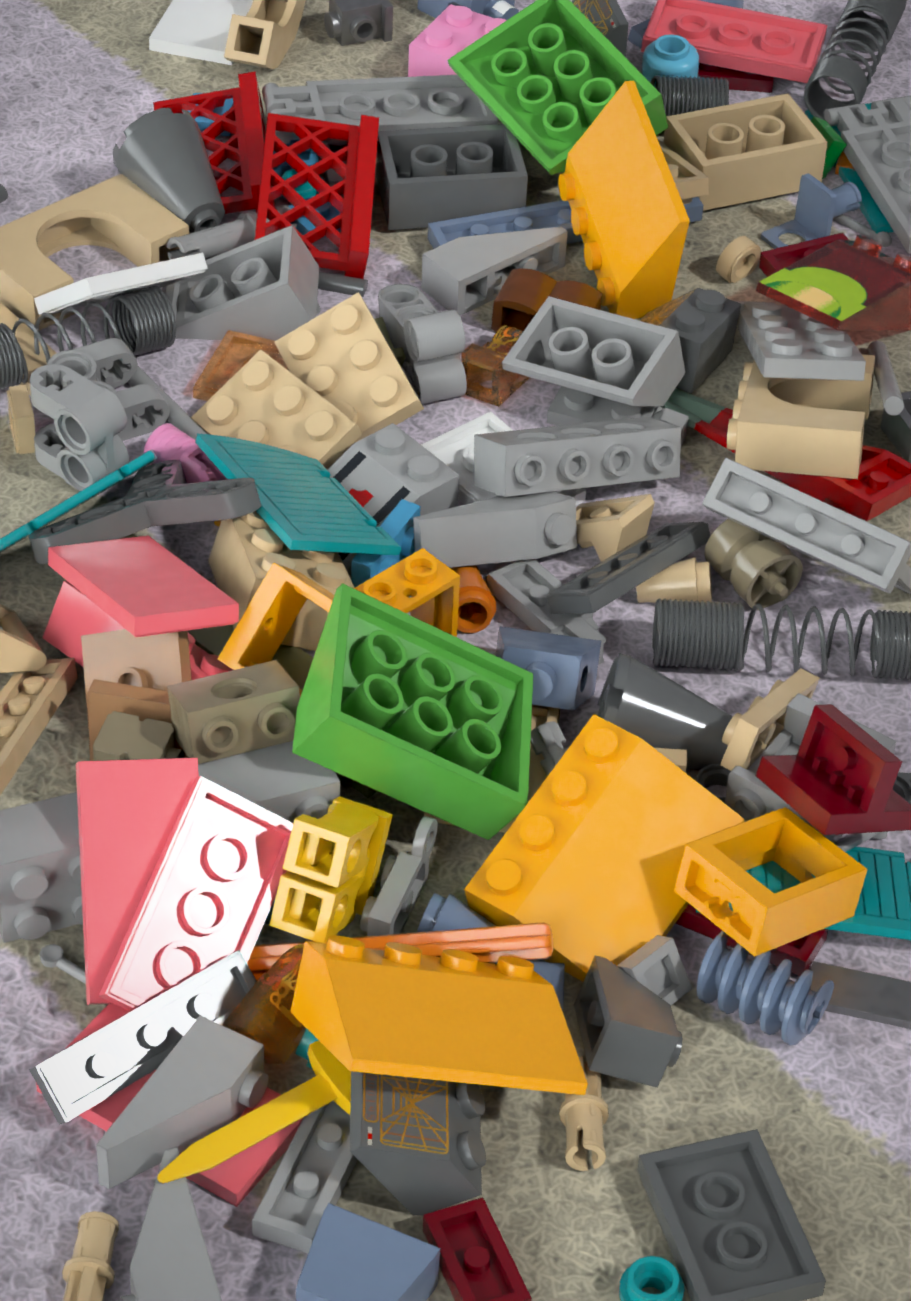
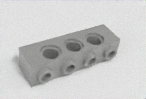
M651 417L475 434L474 485L503 497L680 477L681 427Z

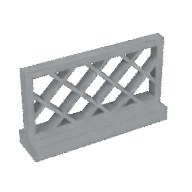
M725 457L702 502V505L708 510L884 592L891 594L895 587L911 595V568L907 565L911 555L910 541Z

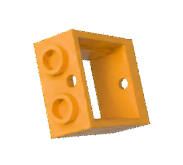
M424 548L354 588L404 613L410 612L411 616L457 637L460 575Z
M273 562L217 659L233 670L271 661L306 600H311L329 612L334 594L302 573ZM299 688V693H300V697H301V694H302V691H303V690H301V689Z
M787 807L686 843L674 892L753 956H758L853 917L868 869ZM774 861L801 883L774 894L746 871ZM729 902L732 905L733 911L729 907Z

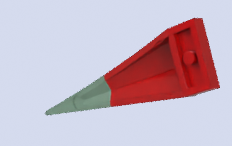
M675 388L665 405L660 407L669 408L687 415L689 418L688 426L727 449L729 419H732L733 410ZM865 445L862 446L858 479L765 471L786 485L865 521L873 519L911 497V463L888 450ZM728 449L731 452L736 453V450Z

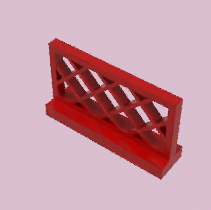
M256 71L238 74L239 87L153 102L154 111L160 108H170L173 113L183 114L182 109L192 111L190 114L194 119L198 116H204L215 121L201 135L205 148L214 152L208 158L215 180H217L216 184L221 195L229 187L243 192L241 195L230 197L220 196L225 210L224 214L256 209L257 213L266 126ZM233 98L234 105L222 116L212 112L217 107H223L225 99ZM223 131L234 134L225 143L215 140ZM227 158L238 162L228 171L217 167ZM274 200L269 202L275 208Z
M268 113L254 240L291 226V222L305 216L317 228L304 235L296 228L295 230L314 257L319 268L345 271L344 276L364 279L370 246L379 117L361 115L359 126ZM275 131L295 133L301 140L287 146L275 135ZM327 138L347 141V146L333 153L322 141ZM309 148L322 159L310 167L297 156ZM285 161L298 172L286 180L273 170L274 167ZM330 168L344 179L332 187L319 176ZM308 182L319 194L305 200L294 188ZM283 195L294 208L280 214L269 202ZM327 202L341 213L329 221L315 210ZM326 236L338 247V253L319 251L312 243Z

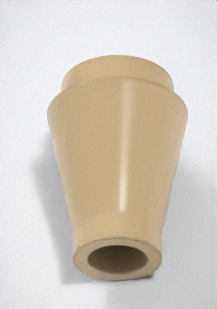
M696 557L672 564L636 587L638 603H656V600L659 598L661 600L665 598L667 601L671 598L672 601L675 599L677 601L680 599L685 601L687 599L688 601L693 600L695 602L698 600L701 602L703 600L704 602L709 601L711 603L710 563L697 562Z

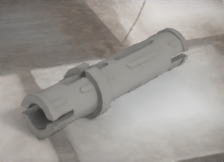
M287 205L276 208L280 214L291 209ZM248 211L240 214L237 220L170 238L167 242V248L171 249L178 246L180 249L167 252L169 259L203 253L206 259L254 241L257 213Z

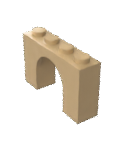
M123 174L114 176L0 227V302L17 317L27 319L35 326L40 315L38 314L34 298L74 283L73 278L48 258L52 254L69 247L94 245L119 252L137 267L170 260L167 252L180 248L178 246L171 249L167 248L168 240L172 237L189 234V225ZM62 312L54 313L52 315L59 320ZM68 312L64 315L63 319H66L74 315L75 313ZM45 317L41 320L39 331L55 324V322L51 318Z
M861 354L866 361L864 381L763 377L755 360L753 363L745 362L743 381L740 380L738 399L734 401L732 419H729L727 432V449L736 450L735 462L752 470L858 479L862 458L864 421L869 418L872 401L875 355Z

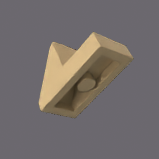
M651 494L578 505L576 507L577 544L581 548L594 546L602 562L646 536L655 504Z

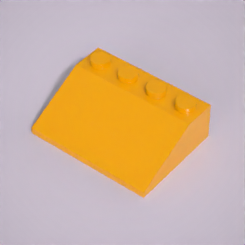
M634 80L625 81L568 152L565 172L559 175L558 186L561 199L568 201L572 210L571 223L574 234L576 236L581 235L587 269L589 271L594 270L597 277V290L602 293L601 305L607 306L610 313L638 319L642 318L647 312L672 300L690 220Z
M593 714L465 887L464 891L468 906L496 926L542 922L549 924L553 934V953L550 958L543 960L549 963H564V972L584 982L595 955L604 957L617 966L655 936H667L689 904L674 892L686 843L743 823L744 818L642 738Z
M337 935L329 936L327 943L305 941L290 1012L349 1071L576 1095L586 1094L588 1082L554 986L534 971V964L532 962L512 956H500L497 964L478 962L479 958L476 955L454 949L443 950L441 957L422 955V950L417 947L395 942L386 943L385 950L364 948L365 944L357 939Z

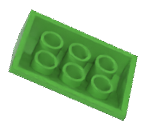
M537 0L447 60L453 71L550 175L565 171L568 152L625 81L634 80L655 134L658 135L668 128L661 93L570 0Z
M342 583L336 589L297 706L292 753L490 840L513 820L528 803L533 673Z

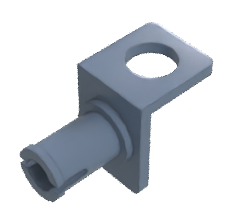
M811 174L802 175L794 220L762 232L761 239L776 249L788 246L779 240V236L785 233L798 234L805 241L830 236L833 218L860 208L861 205L858 202L862 201V197L858 187L852 182H845L836 188L829 189Z

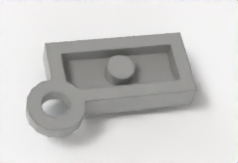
M427 816L422 818L415 833L411 852H400L398 857L392 855L388 857L381 876V891L378 897L370 896L367 899L362 912L360 929L367 931V936L402 934L428 879L429 857L435 843L438 827L436 819Z

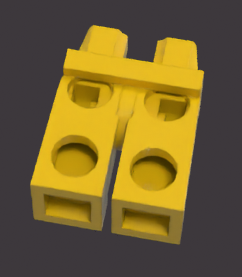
M339 796L330 804L328 813L319 819L305 814L296 817L283 869L287 870V872L280 877L269 926L315 942L326 943L329 936L336 935L352 922L356 913L362 915L367 899L373 896L393 814Z

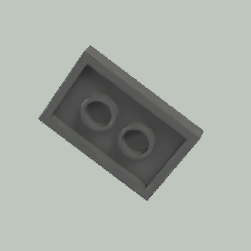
M758 1129L639 1155L637 1171L691 1301H802L823 1296L826 1279Z

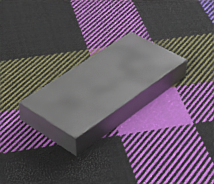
M816 961L812 962L811 971H813L811 990L817 992L828 979L833 981L835 985L825 1011L911 1029V982Z

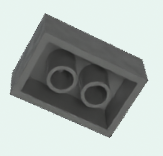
M504 124L378 131L376 178L388 230L428 228V223L526 207L527 171L517 138Z

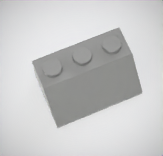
M550 296L545 300L502 361L503 370L631 406H664L686 373L679 332L677 330Z

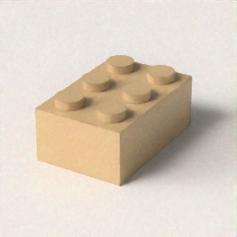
M789 93L666 116L668 128L665 129L663 143L709 177V195L698 197L704 205L703 211L799 192L801 176L807 173L822 183L828 142Z
M256 511L241 517L221 520L208 562L218 588L239 603V621L273 562L302 573L334 595L336 589L342 583L354 588L338 552L290 550ZM307 599L281 644L316 651L329 612ZM238 622L232 624L234 629L236 628Z

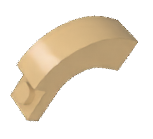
M253 0L246 16L232 14L224 58L232 62L269 69L279 67L296 37L306 0Z

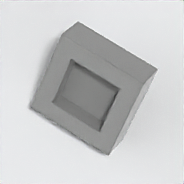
M655 936L617 965L670 1005L692 990L674 939L671 937Z

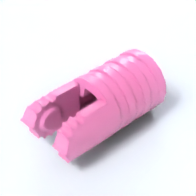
M171 423L163 424L155 429L145 444L144 453L153 450L157 456V459L150 463L151 465L168 460H180L187 483L227 480L195 443L196 440Z

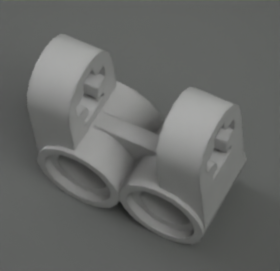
M110 338L73 350L61 351L54 354L48 360L47 365L58 364L69 367L97 385L108 388L117 396L127 416L126 427L117 434L122 441L153 432L163 425L169 417V405L154 385L140 384L117 392L114 389L127 383L136 373L138 366L136 357L122 339Z
M44 365L31 373L30 391L32 404L38 410L54 419V424H48L40 428L34 437L35 456L42 466L62 477L72 487L82 491L129 463L128 451L123 441L117 435L127 425L126 411L121 401L108 388L97 385L64 365Z

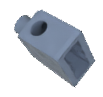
M500 626L496 656L533 673L532 705L574 710L595 693L601 640Z
M328 1203L297 1283L296 1301H426L438 1285L440 1248Z

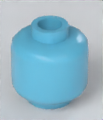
M679 35L661 36L645 48L641 74L650 83L655 75H660L661 77L663 75L665 77L668 75L670 77L672 75L680 77L682 75L683 78L685 76L688 78L690 76L698 78L699 54L693 45Z

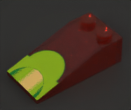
M857 235L855 241L835 240L759 281L755 290L836 330H911V257L897 254L894 259L881 253L883 247L881 243L861 235Z

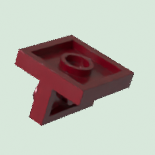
M832 704L814 706L797 755L762 756L755 776L823 835L911 830V804L893 790L903 761Z

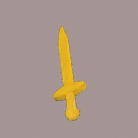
M320 1041L311 1043L307 1055L316 1075L315 1077L191 1144L159 1172L157 1180L160 1183H168L210 1170L332 1101L350 1115L351 1071Z

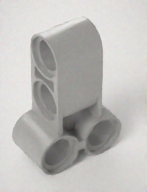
M394 284L381 289L378 293L379 318L383 317L394 349L402 347L406 358L402 368L405 370V375L422 405L464 396L467 382L460 353L464 352L465 332L457 311L452 309L438 312L416 286Z

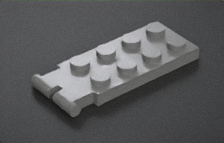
M458 75L306 81V86L279 87L275 83H267L262 88L267 114L273 113L359 126L361 115L379 117L378 131L498 124V118ZM275 131V135L285 144H288L291 140H301L295 133ZM327 138L322 143L342 146L346 145L347 141Z
M911 96L873 101L870 110L867 109L864 103L826 109L824 114L825 120L831 126H837L841 132V138L847 144L843 152L907 253H911Z
M735 301L741 303L738 330L763 377L864 381L866 361L838 319L804 303L777 305L775 302Z

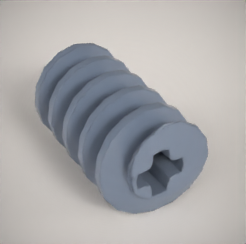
M721 931L708 947L702 960L696 987L697 997L704 1003H712L718 999L719 1009L726 1014L734 1013L739 1009V1018L748 1025L754 1024L760 1019V1028L764 1033L774 1035L781 1030V1037L785 1044L789 1046L797 1045L814 1030L822 1018L835 986L833 981L828 979L815 992L811 990L813 971L806 969L794 982L790 980L791 960L784 959L772 971L768 969L771 951L756 956L752 961L748 959L749 952L737 943L732 950L728 949L729 935Z

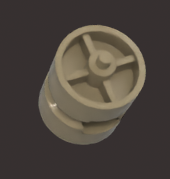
M730 519L725 520L715 529L705 547L706 562H709L710 566L724 580L730 581L735 592L751 608L757 603L766 608L785 600L794 591L802 576V562L786 545Z

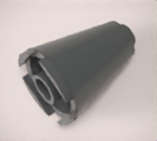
M160 108L144 114L124 130L127 139L120 149L115 144L113 163L120 174H123L189 225V234L220 225L225 210L198 123L186 110L182 109L183 114L173 113L170 108Z
M622 653L615 657L597 704L600 706L597 716L642 738L654 748L687 750L686 769L701 770L710 764H721L728 745L722 742V737L733 716L634 657Z

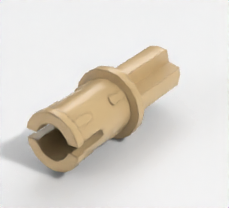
M582 1056L579 1057L588 1082L586 1094L565 1093V1101L560 1106L559 1115L560 1121L566 1127V1163L575 1170L588 1171V1150H592V1165L594 1169L599 1168L605 1162L606 1152L604 1148L603 1125L607 1122L609 1111L608 1105L602 1099L601 1073L590 1071L587 1061Z
M92 1211L80 1216L72 1258L63 1266L62 1275L66 1282L63 1301H103L105 1289H109L114 1283V1270L110 1265L115 1238L119 1231V1223L110 1214Z

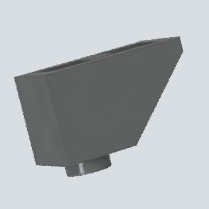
M595 955L574 1003L588 1068L590 1071L658 1088L666 1067H673L676 1064L682 1048V1033L677 1030L671 1005L608 959Z

